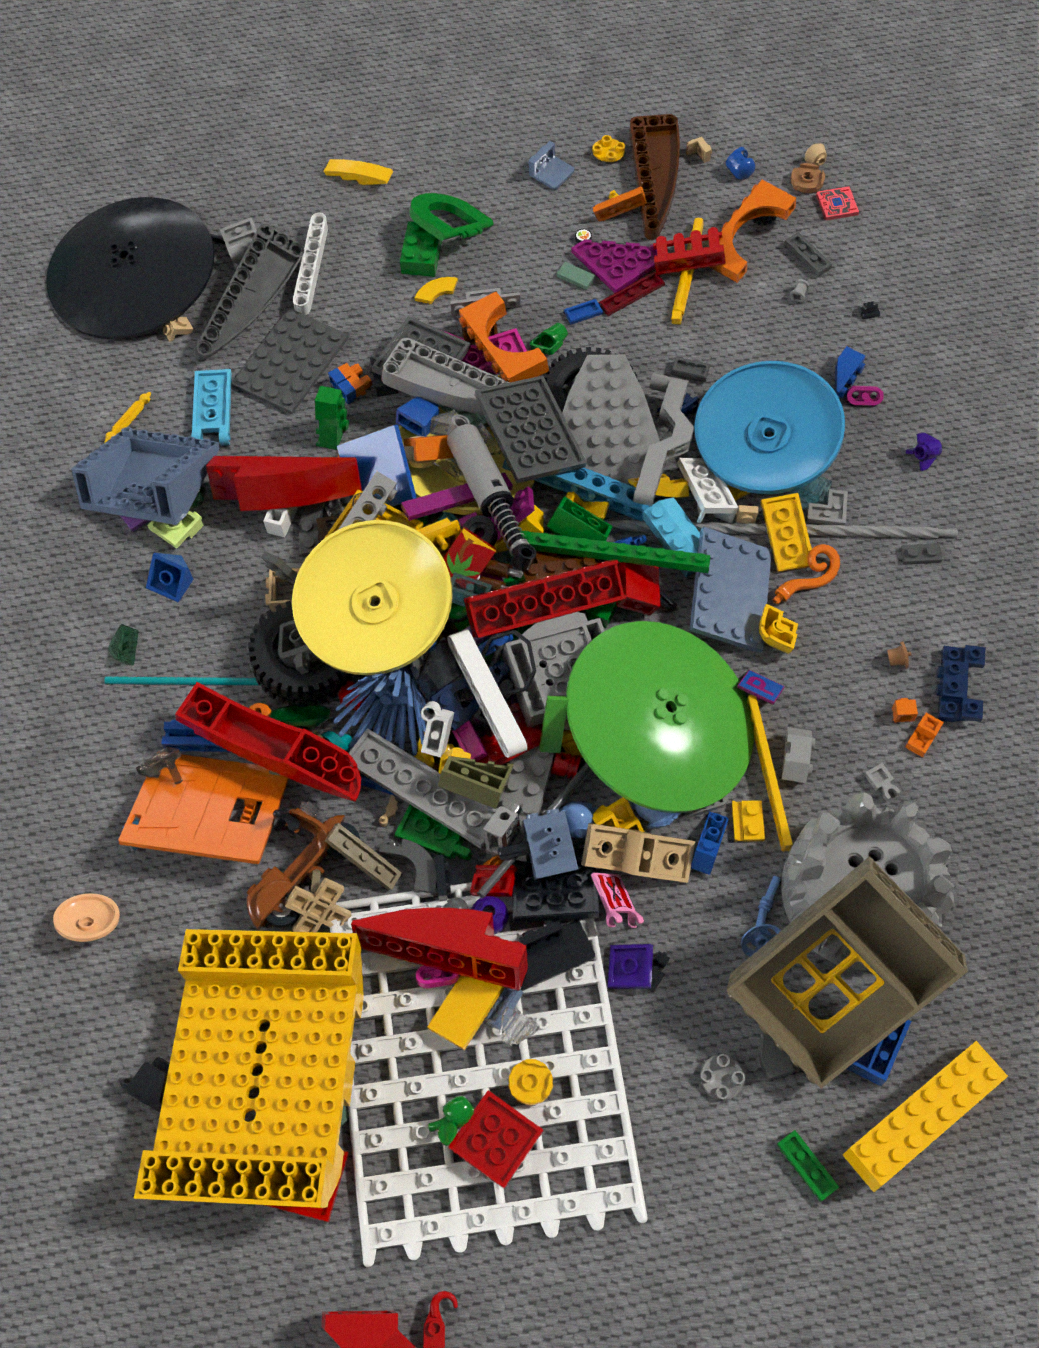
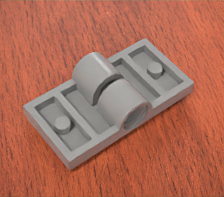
M252 217L220 229L235 270L257 231ZM253 246L256 251H260L257 246ZM245 261L248 265H253L252 262ZM238 275L241 280H245L243 275Z

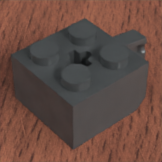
M294 620L280 625L278 648L280 659L290 669L296 668L301 674L308 673L310 663L320 659L304 643Z

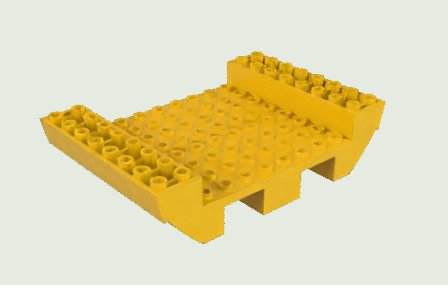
M186 929L178 972L185 979V986L153 1151L143 1150L134 1199L328 1207V1202L341 1177L344 1151L338 1145L343 1106H350L355 1070V1060L350 1054L354 1019H361L364 999L361 946L357 933ZM264 1022H269V1029L265 1032H260V1025ZM260 1044H266L267 1048L265 1052H263L262 1054H257V1046ZM256 1066H263V1072L259 1076L252 1075V1071ZM254 1088H259V1095L254 1099H250L249 1092ZM249 1111H255L256 1116L254 1120L250 1122L245 1121V1115Z

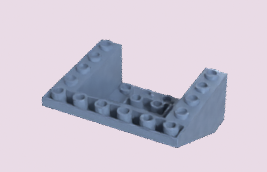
M130 427L123 428L118 434L112 436L110 440L100 445L97 450L91 452L89 456L71 468L81 509L176 525L186 517L207 475L206 465L213 456L217 455L220 449L219 443L210 441V439H196L194 437H182L177 434L169 435L162 432L135 430Z

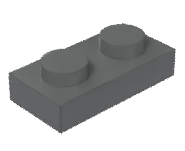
M940 543L901 546L903 564L940 563L943 560Z

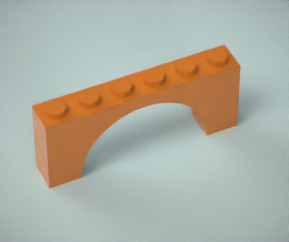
M761 179L758 185L755 184L753 186L751 194L743 199L740 208L733 212L730 221L726 222L722 227V238H719L720 245H724L726 264L710 266V268L738 283L747 272V261L740 257L733 245V238L738 229L749 220L762 216H774L787 220L796 208V197Z
M497 292L459 310L461 326L463 328L466 327L470 339L474 338L478 350L483 351L486 361L492 363L494 372L496 374L499 373L501 379L515 382L538 377L549 371L547 358L539 348L526 352H508L499 349L488 339L493 325L503 316L507 315L505 303Z

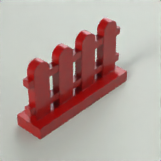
M712 227L708 229V234L701 235L699 230H694L690 234L691 237L684 238L682 233H676L673 236V240L669 241L666 240L665 236L657 237L656 243H653V248L657 249V255L654 256L656 275L726 264L724 245H720L719 238H722V232H718L717 228ZM709 240V247L703 248L702 241ZM691 243L692 250L685 251V244ZM674 246L675 252L668 253L667 247Z

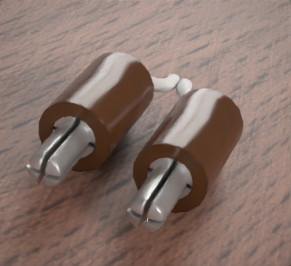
M491 559L484 568L486 574L509 579L510 576L521 578L523 575L522 571L513 569L511 564ZM480 575L477 578L478 590L482 592H490L507 587L503 581L484 576L480 578Z

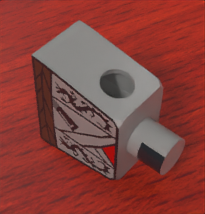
M512 803L509 809L503 806L497 809L483 828L486 849L498 854V848L512 845L520 831L519 815L522 812V808L519 805Z

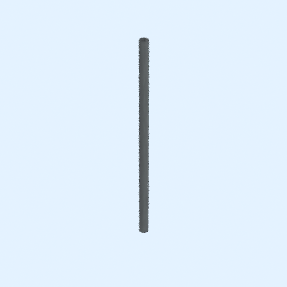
M587 763L579 770L546 811L557 809L563 804L591 770ZM525 836L519 843L526 842ZM518 857L504 860L477 894L484 898Z

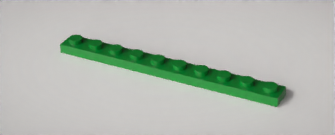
M526 530L520 532L524 533L523 539H527L529 545L533 546L536 551L602 560H618V562L702 573L709 572L710 555L536 533Z

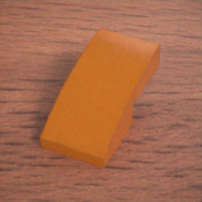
M926 712L905 748L923 758L944 722Z

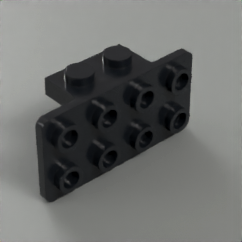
M575 920L561 926L559 921L554 923L550 921L543 924L541 929L536 931L529 930L521 935L522 937L519 938V942L527 947L528 970L520 990L524 991L595 959V952L580 921Z

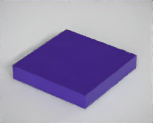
M610 945L608 988H651L653 945Z

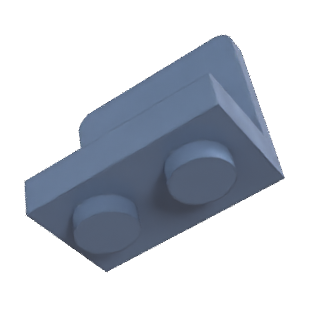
M551 141L542 146L528 162L529 176L553 190L558 189L574 173V167L555 156V144Z

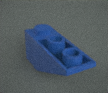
M848 346L838 357L835 367L834 391L841 398H844L848 388L844 387L845 384L852 386L857 378L856 374H861L866 365L864 364L865 355Z
M709 812L693 857L691 869L711 874L729 820L728 817Z

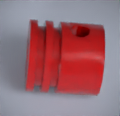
M563 751L556 753L551 774L562 777L566 775L567 778L572 777L573 779L577 773L581 757L578 756L577 758L576 755L571 756L570 753Z

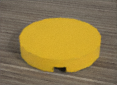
M526 1059L512 1068L509 1075V1089L512 1096L518 1102L524 1105H537L544 1102L552 1091L553 1077L543 1062L536 1059Z

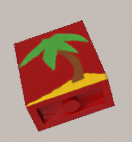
M463 527L443 557L450 577L456 580L454 583L462 589L465 587L470 589L496 552V548L466 527Z

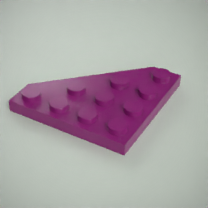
M584 239L571 248V252L614 293L631 285L655 269L654 256L657 255V249L653 248V244H650L649 247L640 246V243L626 242V245L616 244L615 241L597 243Z

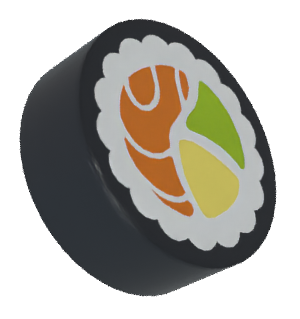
M579 229L575 233V241L577 243L584 239L592 240V233L588 229Z

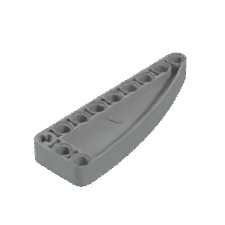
M402 338L383 365L381 378L385 385L414 397H421L432 403L481 415L484 414L474 395L475 390L510 383L410 338Z

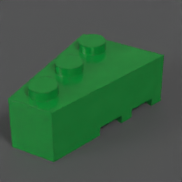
M325 386L319 387L315 398V420H319V428L316 427V434H319L316 446L337 450L344 430H348L349 420L347 419V409L344 406L345 398H343L342 390Z

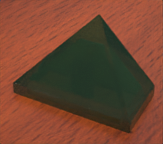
M124 624L119 626L108 648V651L116 661L127 665H134L139 630Z

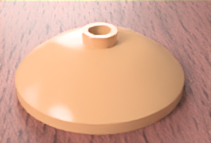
M81 894L61 903L54 913L53 921L56 931L64 938L77 942H89L98 940L111 933L119 922L120 914L117 904L112 899L100 894Z

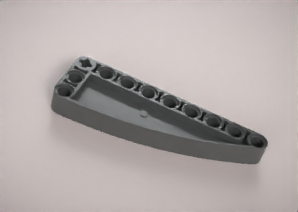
M269 224L259 226L194 348L193 353L196 359L204 361L220 351L244 332L267 309L300 262L304 254V247L301 243ZM276 241L281 242L283 246H279ZM253 246H257L260 251H256ZM292 250H295L298 255H294ZM248 260L252 262L253 265H248L245 261ZM238 275H243L245 280H241ZM230 289L236 290L238 294L231 293ZM222 304H228L230 309L224 308ZM214 318H219L222 324L217 323ZM207 333H212L215 338H209ZM199 348H205L207 353L200 352Z

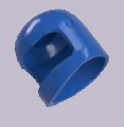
M744 147L736 149L726 160V167L739 180L749 178L755 171V162L752 158H747L748 152Z

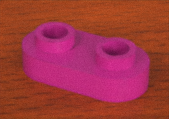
M852 386L846 392L847 400L853 405H878L884 397L883 391L877 386ZM854 392H858V396L856 398L852 397V394ZM872 392H876L875 398L870 397Z
M421 966L416 971L417 984L425 989L455 984L460 977L458 974L427 966Z

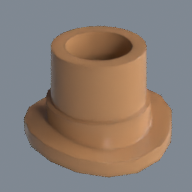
M902 641L900 642L901 646L889 649L887 652L890 666L905 665V668L908 669V656L912 655L911 652H907L906 646Z

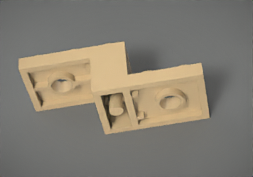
M588 823L581 865L622 871L636 876L688 883L695 841ZM604 842H607L609 845L608 850L603 853L602 845ZM673 853L675 860L672 864H669V856Z

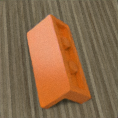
M638 187L595 205L593 212L598 221H605L647 204L643 188Z
M449 435L403 439L404 446H413L415 461L454 458L447 444V437Z

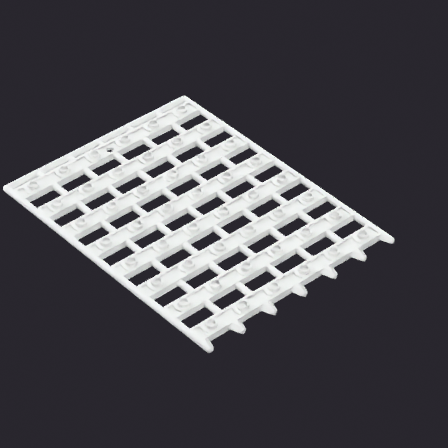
M472 882L451 885V894L454 893V897L463 899L467 903L468 909H471L473 904L481 898L480 896L472 895L462 896V892L470 891ZM436 888L435 896H438V888ZM409 891L336 902V905L345 909L370 906V911L351 913L352 916L342 926H340L342 920H332L331 922L334 925L329 927L330 933H353L351 927L352 920L404 909L443 908L447 901L438 900L421 903L420 898L433 897V895L426 892L417 893ZM512 896L496 897L504 902L508 913H513ZM412 900L411 905L379 909L378 906L380 904ZM486 907L483 909L484 912H491L493 913V915L495 914V909L493 907ZM508 918L506 927L501 933H497L494 936L508 941L519 942V938L522 937L523 933L529 930L536 931L541 929V927L510 931ZM586 918V920L580 921L595 952V959L522 991L524 992L523 995L555 991L558 1010L523 1015L520 998L514 1008L515 1016L509 1017L501 1030L487 1026L482 1022L466 1047H475L477 1067L442 1072L440 1052L461 1048L429 1029L393 1035L391 1015L426 1010L427 1025H429L435 1015L434 1009L440 1008L455 984L428 989L418 987L388 992L386 973L418 969L424 965L374 952L361 953L363 977L378 975L380 993L364 996L361 1019H354V1021L383 1017L385 1036L352 1041L350 1054L355 1060V1065L387 1060L390 1079L388 1081L354 1086L353 1078L350 1106H347L362 1256L365 1267H371L374 1264L377 1249L403 1245L408 1258L417 1260L420 1257L423 1242L449 1238L454 1250L462 1253L466 1250L469 1234L494 1230L500 1243L507 1246L512 1242L514 1227L541 1223L546 1236L554 1238L558 1234L560 1220L586 1216L592 1229L599 1231L604 1226L605 1213L632 1209L638 1222H647V1211L595 918ZM598 985L601 1003L566 1008L563 989ZM605 1027L608 1047L573 1052L570 1032ZM562 1033L565 1053L530 1058L528 1038ZM518 1040L521 1060L486 1065L483 1045ZM431 1053L433 1074L398 1079L396 1059ZM526 1059H536L543 1062L550 1070L553 1079L569 1077L572 1098L547 1101L537 1105L513 1107L539 1127L576 1122L578 1144L544 1149L541 1135L534 1145L535 1150L529 1152L512 1177V1179L539 1175L542 1197L505 1203L504 1189L466 1161L454 1163L453 1152L448 1149L449 1145H443L445 1165L409 1170L406 1148L441 1143L438 1138L439 1130L430 1132L428 1124L445 1117L443 1106L446 1103V1096L481 1091L483 1098L490 1089L508 1087L512 1068ZM613 1070L616 1091L581 1096L578 1082L579 1075ZM437 1098L438 1119L403 1123L401 1103ZM385 1105L393 1106L394 1126L359 1131L357 1110ZM616 1115L621 1116L624 1136L588 1142L585 1120ZM398 1150L400 1172L364 1177L362 1155ZM623 1161L629 1162L632 1183L596 1188L592 1166ZM584 1168L587 1190L551 1196L548 1173ZM494 1183L496 1205L460 1210L457 1188ZM448 1189L451 1212L414 1217L412 1195ZM403 1196L405 1219L369 1225L366 1202Z

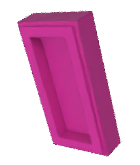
M467 721L452 731L460 748L464 752L471 754L470 759H475V762H478L488 755L472 722Z

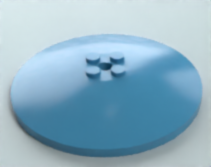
M755 362L730 371L709 388L697 409L694 426L695 440L705 465L716 477L728 485L750 493L779 494L799 489L811 483L831 466L840 452L843 443L845 416L840 399L834 389L815 372L789 362ZM767 431L774 433L772 437H767L764 434Z

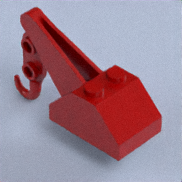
M441 1291L432 1298L430 1310L423 1326V1348H445V1324L439 1311V1303L442 1299L447 1298L451 1300L453 1307L457 1308V1299L451 1292ZM322 1311V1328L340 1348H416L398 1330V1313L395 1311Z

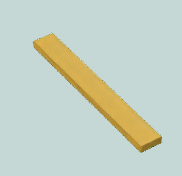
M749 695L747 704L750 706V718L754 725V740L781 850L783 852L790 851L793 843L757 698L754 695Z

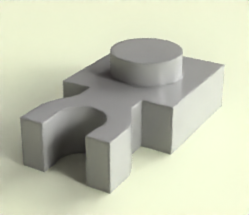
M883 763L865 772L864 776L874 790L878 791L881 789L886 802L891 799V796L888 794L889 791L893 792L895 796L900 794L901 791L898 787L891 784L894 778Z

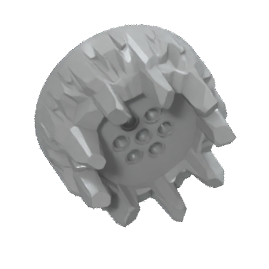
M867 793L853 795L843 809H832L828 813L822 811L817 819H811L804 826L789 851L781 876L782 902L787 917L791 923L855 868L849 865V861H853L859 866L869 855H873L878 860L875 862L940 929L954 903L952 891L955 886L950 882L951 876L947 872L948 867H946L952 852L951 845L941 838L932 839L925 829L914 823L918 812L915 802L904 801L894 812V809H889L888 807L883 809L877 808L872 797ZM886 869L893 870L895 875H889ZM833 934L813 949L814 952L837 965L851 953L844 943ZM860 961L855 962L849 967V969L869 971Z

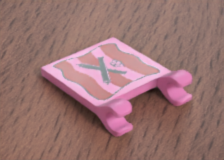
M591 874L606 910V923L609 927L616 926L614 919L616 923L622 922L623 919L619 913H628L627 922L631 928L637 927L635 920L638 924L644 922L643 917L635 911L619 874Z

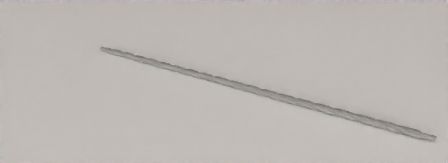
M432 517L428 524H423V527L435 523L439 517ZM544 519L543 530H550L547 527L550 519ZM604 520L613 526L611 531L651 532L645 521ZM692 522L699 532L703 527H707L724 534H768L765 523L728 524L722 522ZM806 524L809 536H891L896 538L922 537L935 539L938 537L958 536V530L933 527Z

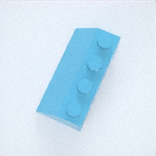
M674 497L660 500L643 511L642 519L664 549L698 553L700 532ZM680 570L685 577L694 573V571Z

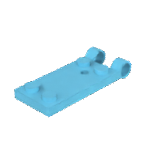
M231 369L195 371L191 437L203 439V433L219 432L220 446L230 445Z

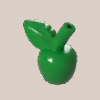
M462 1095L454 1097L443 1106L444 1118L428 1124L430 1132L439 1130L438 1138L445 1146L453 1141L458 1131L457 1128L464 1126L474 1113V1107Z

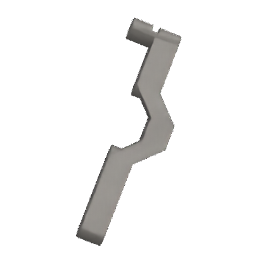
M657 373L652 374L649 389L665 392L659 419L665 422L673 434L671 437L655 444L650 443L633 498L635 503L652 506L665 462L689 450L694 426L681 412L688 388V380Z

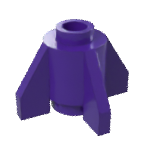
M925 432L917 434L918 445L915 448L907 449L906 454H915L917 459L922 460L919 461L920 471L927 470L942 453V445L938 439Z

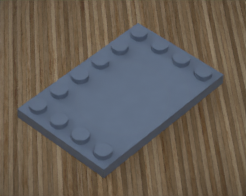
M703 527L700 530L698 553L710 555V565L708 573L696 572L689 631L754 652L763 651L764 641L759 634V622L764 606L767 604L772 549Z

